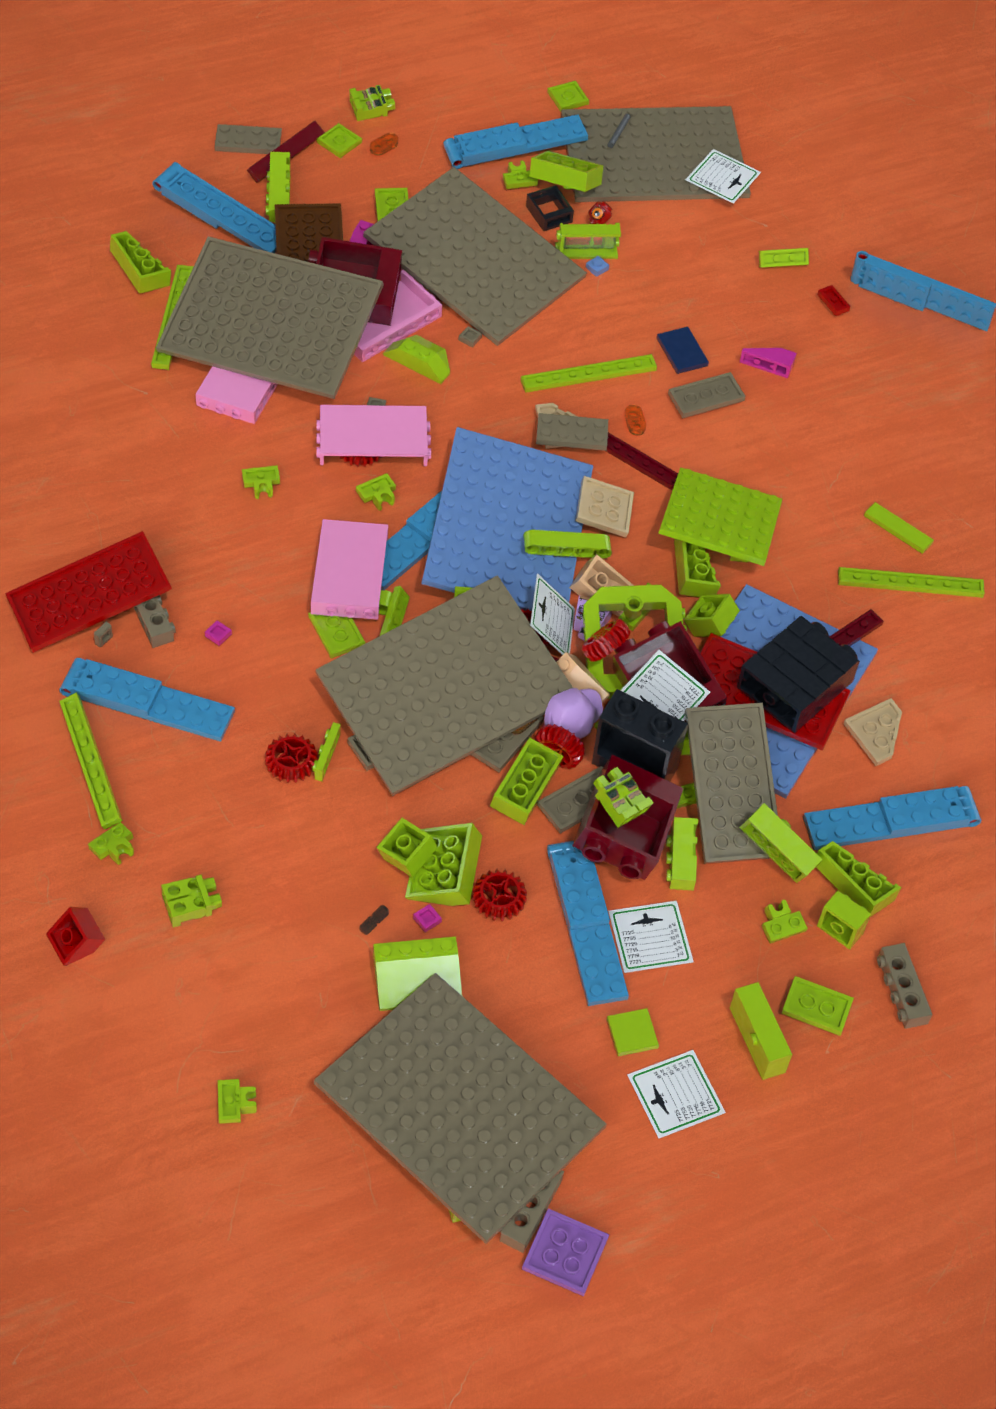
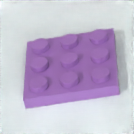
M548 1208L522 1266V1270L584 1296L607 1243L609 1234Z

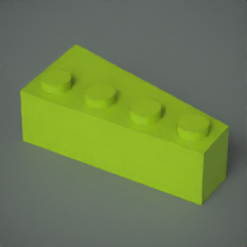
M270 152V171H267V181H269L267 182V192L269 194H266V204H269L266 205V215H269L270 222H275V204H290V152Z
M127 231L111 235L110 251L139 294L170 286L171 270L168 267L165 268L158 258H153L150 255L151 252L143 249L134 237Z
M674 539L679 594L695 597L716 595L721 585L716 580L715 569L711 567L709 562L710 556L706 553L704 547Z
M832 841L818 850L817 854L822 858V861L816 868L842 894L848 895L859 906L865 907L871 913L870 917L895 901L902 887L896 883L893 885L888 882L886 876L881 873L878 875L869 869L870 866L868 864L854 859L853 854Z

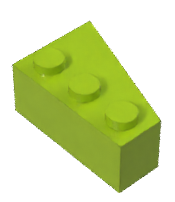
M674 817L671 833L666 838V847H669V852L666 854V864H669V869L666 871V881H670V889L694 891L697 868V837H695L698 818Z

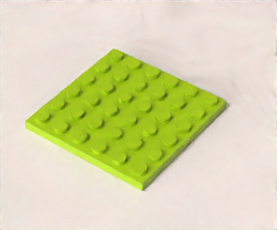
M680 467L658 534L764 566L782 498Z

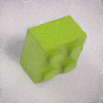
M730 594L701 595L684 621L694 637L710 636L711 633L722 636L729 625L735 620L740 610Z
M401 818L376 848L384 860L413 878L438 847L431 835Z
M837 891L823 907L817 927L848 949H851L864 934L871 913L865 907L859 906L852 901L848 895Z

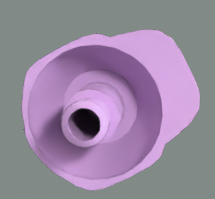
M571 688L554 695L550 699L545 711V726L547 724L552 726L556 724L558 727L562 726L566 730L569 729L571 733H575V736L580 739L589 735L593 724L603 712L600 694L590 688L581 690Z

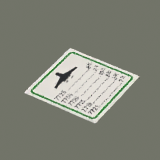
M713 149L685 180L734 204L761 172Z
M537 573L530 626L562 655L565 652L570 653L575 608Z
M660 650L650 658L621 690L682 721L686 719L685 709L697 707L710 693L709 690Z
M677 901L609 911L624 973L694 962Z
M694 1050L627 1074L658 1138L726 1113Z

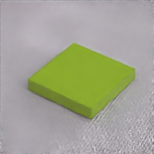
M576 81L553 86L547 90V93L560 112L561 110L589 105V99Z
M338 123L318 137L317 143L341 158L360 145L362 138Z
M647 1008L607 1016L617 1056L658 1049L659 1044Z

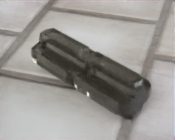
M381 905L371 914L372 917L369 916L360 925V931L365 935L369 934L377 926V923L379 924L389 915L387 907Z

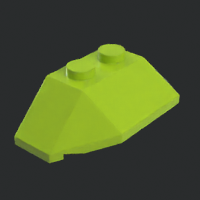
M418 335L393 342L383 353L384 356L439 384H442L450 375L446 350Z

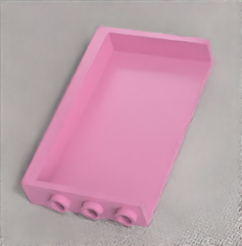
M402 270L391 326L368 322L354 355L361 362H364L388 348L393 342L402 340L442 317V304L425 290L421 284L415 281L411 275Z
M212 366L196 392V405L203 409L231 416L234 419L255 424L278 384Z
M320 405V420H317V431H320V433H317V444H320V447H317V458H320V465H324V456L423 457L424 466H427L428 459H431V448H428V445L431 444V435H427V432H430V421H427L426 406Z
M322 520L311 598V614L378 620L385 551L388 540V525Z

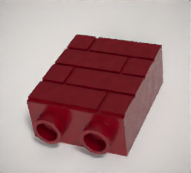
M322 237L319 250H310L308 262L383 281L384 286L368 322L391 326L402 268V250Z
M667 621L661 622L648 631L649 638L639 643H636L633 638L628 639L614 650L616 655L613 656L612 668L623 687L660 650L710 691L697 707L726 705L727 697L681 621L672 626Z
M611 755L598 777L604 775L610 783L612 781L607 774L614 768L618 767L623 774L629 772L632 776L631 779L636 782L638 789L645 798L649 797L653 804L645 813L618 828L600 800L598 801L595 797L598 790L594 786L573 847L582 850L583 856L592 862L605 861L618 867L620 874L628 879L641 878L645 880L659 862L683 788L619 757Z

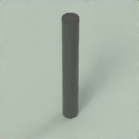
M629 114L624 115L608 142V147L613 148L631 118Z

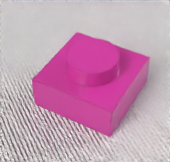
M218 620L205 631V637L218 646L232 635V630Z
M430 904L413 914V919L424 932L429 931L442 922V918Z

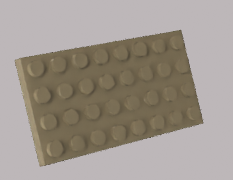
M763 703L686 708L685 715L686 723H688L687 731L704 864L771 859L739 828L763 803L778 816Z

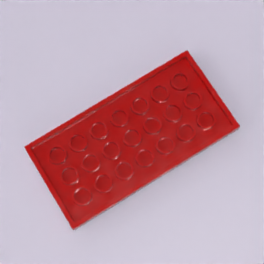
M141 531L5 594L32 653L163 594L171 590L172 587L144 532Z
M711 633L700 654L727 697L726 705L756 703L739 690L737 684L742 665L757 654V652ZM845 688L795 734L764 710L766 727L823 751L851 690Z

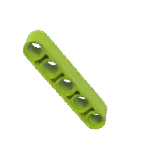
M528 530L523 534L525 552L528 554L592 558L597 554L602 559L612 555L610 537L606 534Z

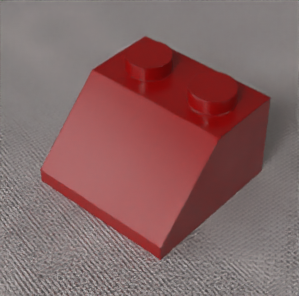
M69 907L46 933L63 966H67L94 953L105 941L88 908Z

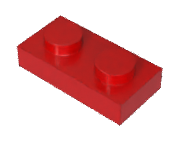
M833 285L818 290L817 295L835 316L850 311L851 306Z

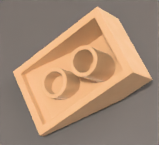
M596 554L585 563L569 588L578 595L591 598L600 587L634 585ZM612 611V613L617 616H620L624 612Z
M565 652L556 662L573 688L596 690L600 694L602 703L610 696L606 689L575 655Z

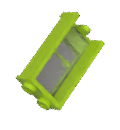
M560 223V229L556 232L558 242H555V248L569 259H593L597 256L602 259H618L617 247H619V237H621L620 223H615V225H563V223Z

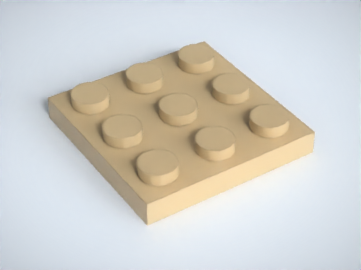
M584 476L581 481L575 521L626 538L629 533L634 492Z

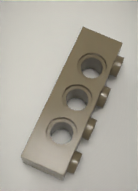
M160 595L134 606L152 648L173 642V633H176L173 622L169 623L167 609L161 606L162 600Z
M905 943L882 947L877 956V963L883 970L886 986L890 988L892 1003L896 1004L898 1009L899 1021L903 1022L905 1029L928 1024L932 1017V1012Z
M563 1170L545 1189H542L530 1201L535 1204V1207L529 1208L525 1206L499 1231L501 1233L500 1242L524 1253L563 1180ZM520 1220L523 1221L526 1225L518 1226L515 1224V1222Z

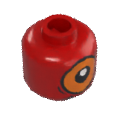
M597 201L588 211L589 220L593 224H605L612 217V208L605 201Z

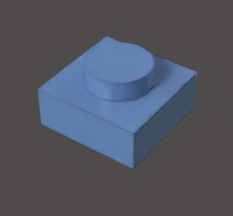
M597 256L586 263V268L597 277L609 270V264Z

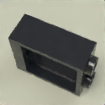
M556 185L527 194L526 207L543 231L560 227V223L564 225L573 222L574 210ZM553 201L559 209L543 214L538 205Z

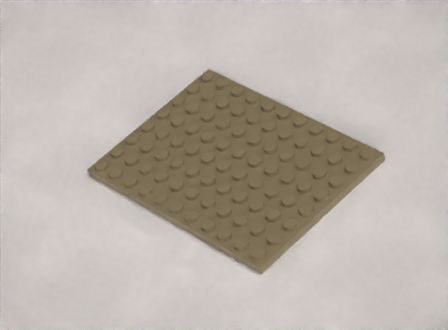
M731 106L561 110V118L579 114L588 134V140L567 144V155L603 165L602 185L586 192L573 189L575 202L723 199L685 179L713 149L744 163ZM629 114L631 118L613 148L608 147L607 144L624 115ZM748 187L739 198H750V188Z
M455 167L363 233V237L375 246L402 250V268L497 346L578 284L587 274L586 271Z
M208 236L161 335L156 350L164 354L335 399L384 284L380 280Z
M498 575L315 670L318 678L392 796L543 716L550 699L554 695L573 688L533 627L530 626L529 621Z
M437 973L433 974L314 1080V1084L485 1244L504 1228L607 1125Z

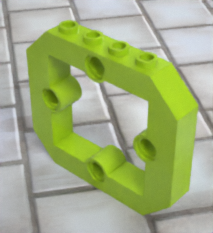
M662 585L600 587L583 606L584 642L600 629L599 611H624L626 617L635 619L641 615L642 610L664 609L665 621L672 626L680 621L683 624L685 608H682L681 601ZM633 604L636 605L638 608L632 609L629 605ZM586 657V668L610 694L607 699H611L616 689L622 690V684L616 674H604L603 658L591 662Z

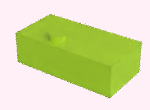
M546 151L531 158L530 177L562 185L565 189H576L583 192L602 185L603 165L551 151Z
M529 737L494 794L490 807L525 825L557 772L563 755Z
M765 803L739 827L796 883L805 878L822 861V858L791 829L790 824L786 820L780 819Z
M759 982L735 989L730 1010L762 1080L786 1073L792 1053Z

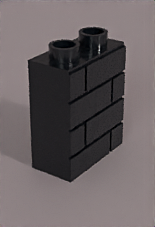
M799 616L742 665L737 688L754 702L763 703L764 710L795 734L853 682L860 661L853 648L846 644L840 646L832 640L822 624L818 622L810 623L803 616Z
M616 689L599 717L592 764L604 767L611 755H614L670 782L679 766L688 723Z

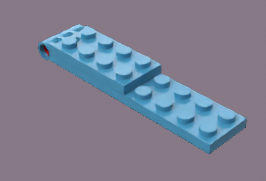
M578 114L521 127L517 122L454 136V139H446L443 142V146L452 167L460 169L464 166L588 140V134Z
M174 162L152 182L153 187L159 192L162 191L163 196L214 228L222 227L253 248L271 253L277 251L275 224L183 168L179 163Z
M859 251L856 254L850 278L852 283L859 284L861 288L920 311L928 308L988 331L996 309V303L885 261L865 251Z
M442 491L408 518L406 525L387 540L381 590L387 589L428 554Z
M75 658L59 689L60 693L66 697L77 693L83 701L220 742L235 713V707L162 686V681L89 659L85 661L81 658Z
M955 786L882 797L879 802L808 812L804 813L803 816L813 850H819L832 841L839 846H846L956 828L974 827L982 821L968 786Z
M574 841L547 845V853L587 1005L593 1006L628 1000L629 994L609 925L610 918L595 863L586 859L582 854V850L573 847Z

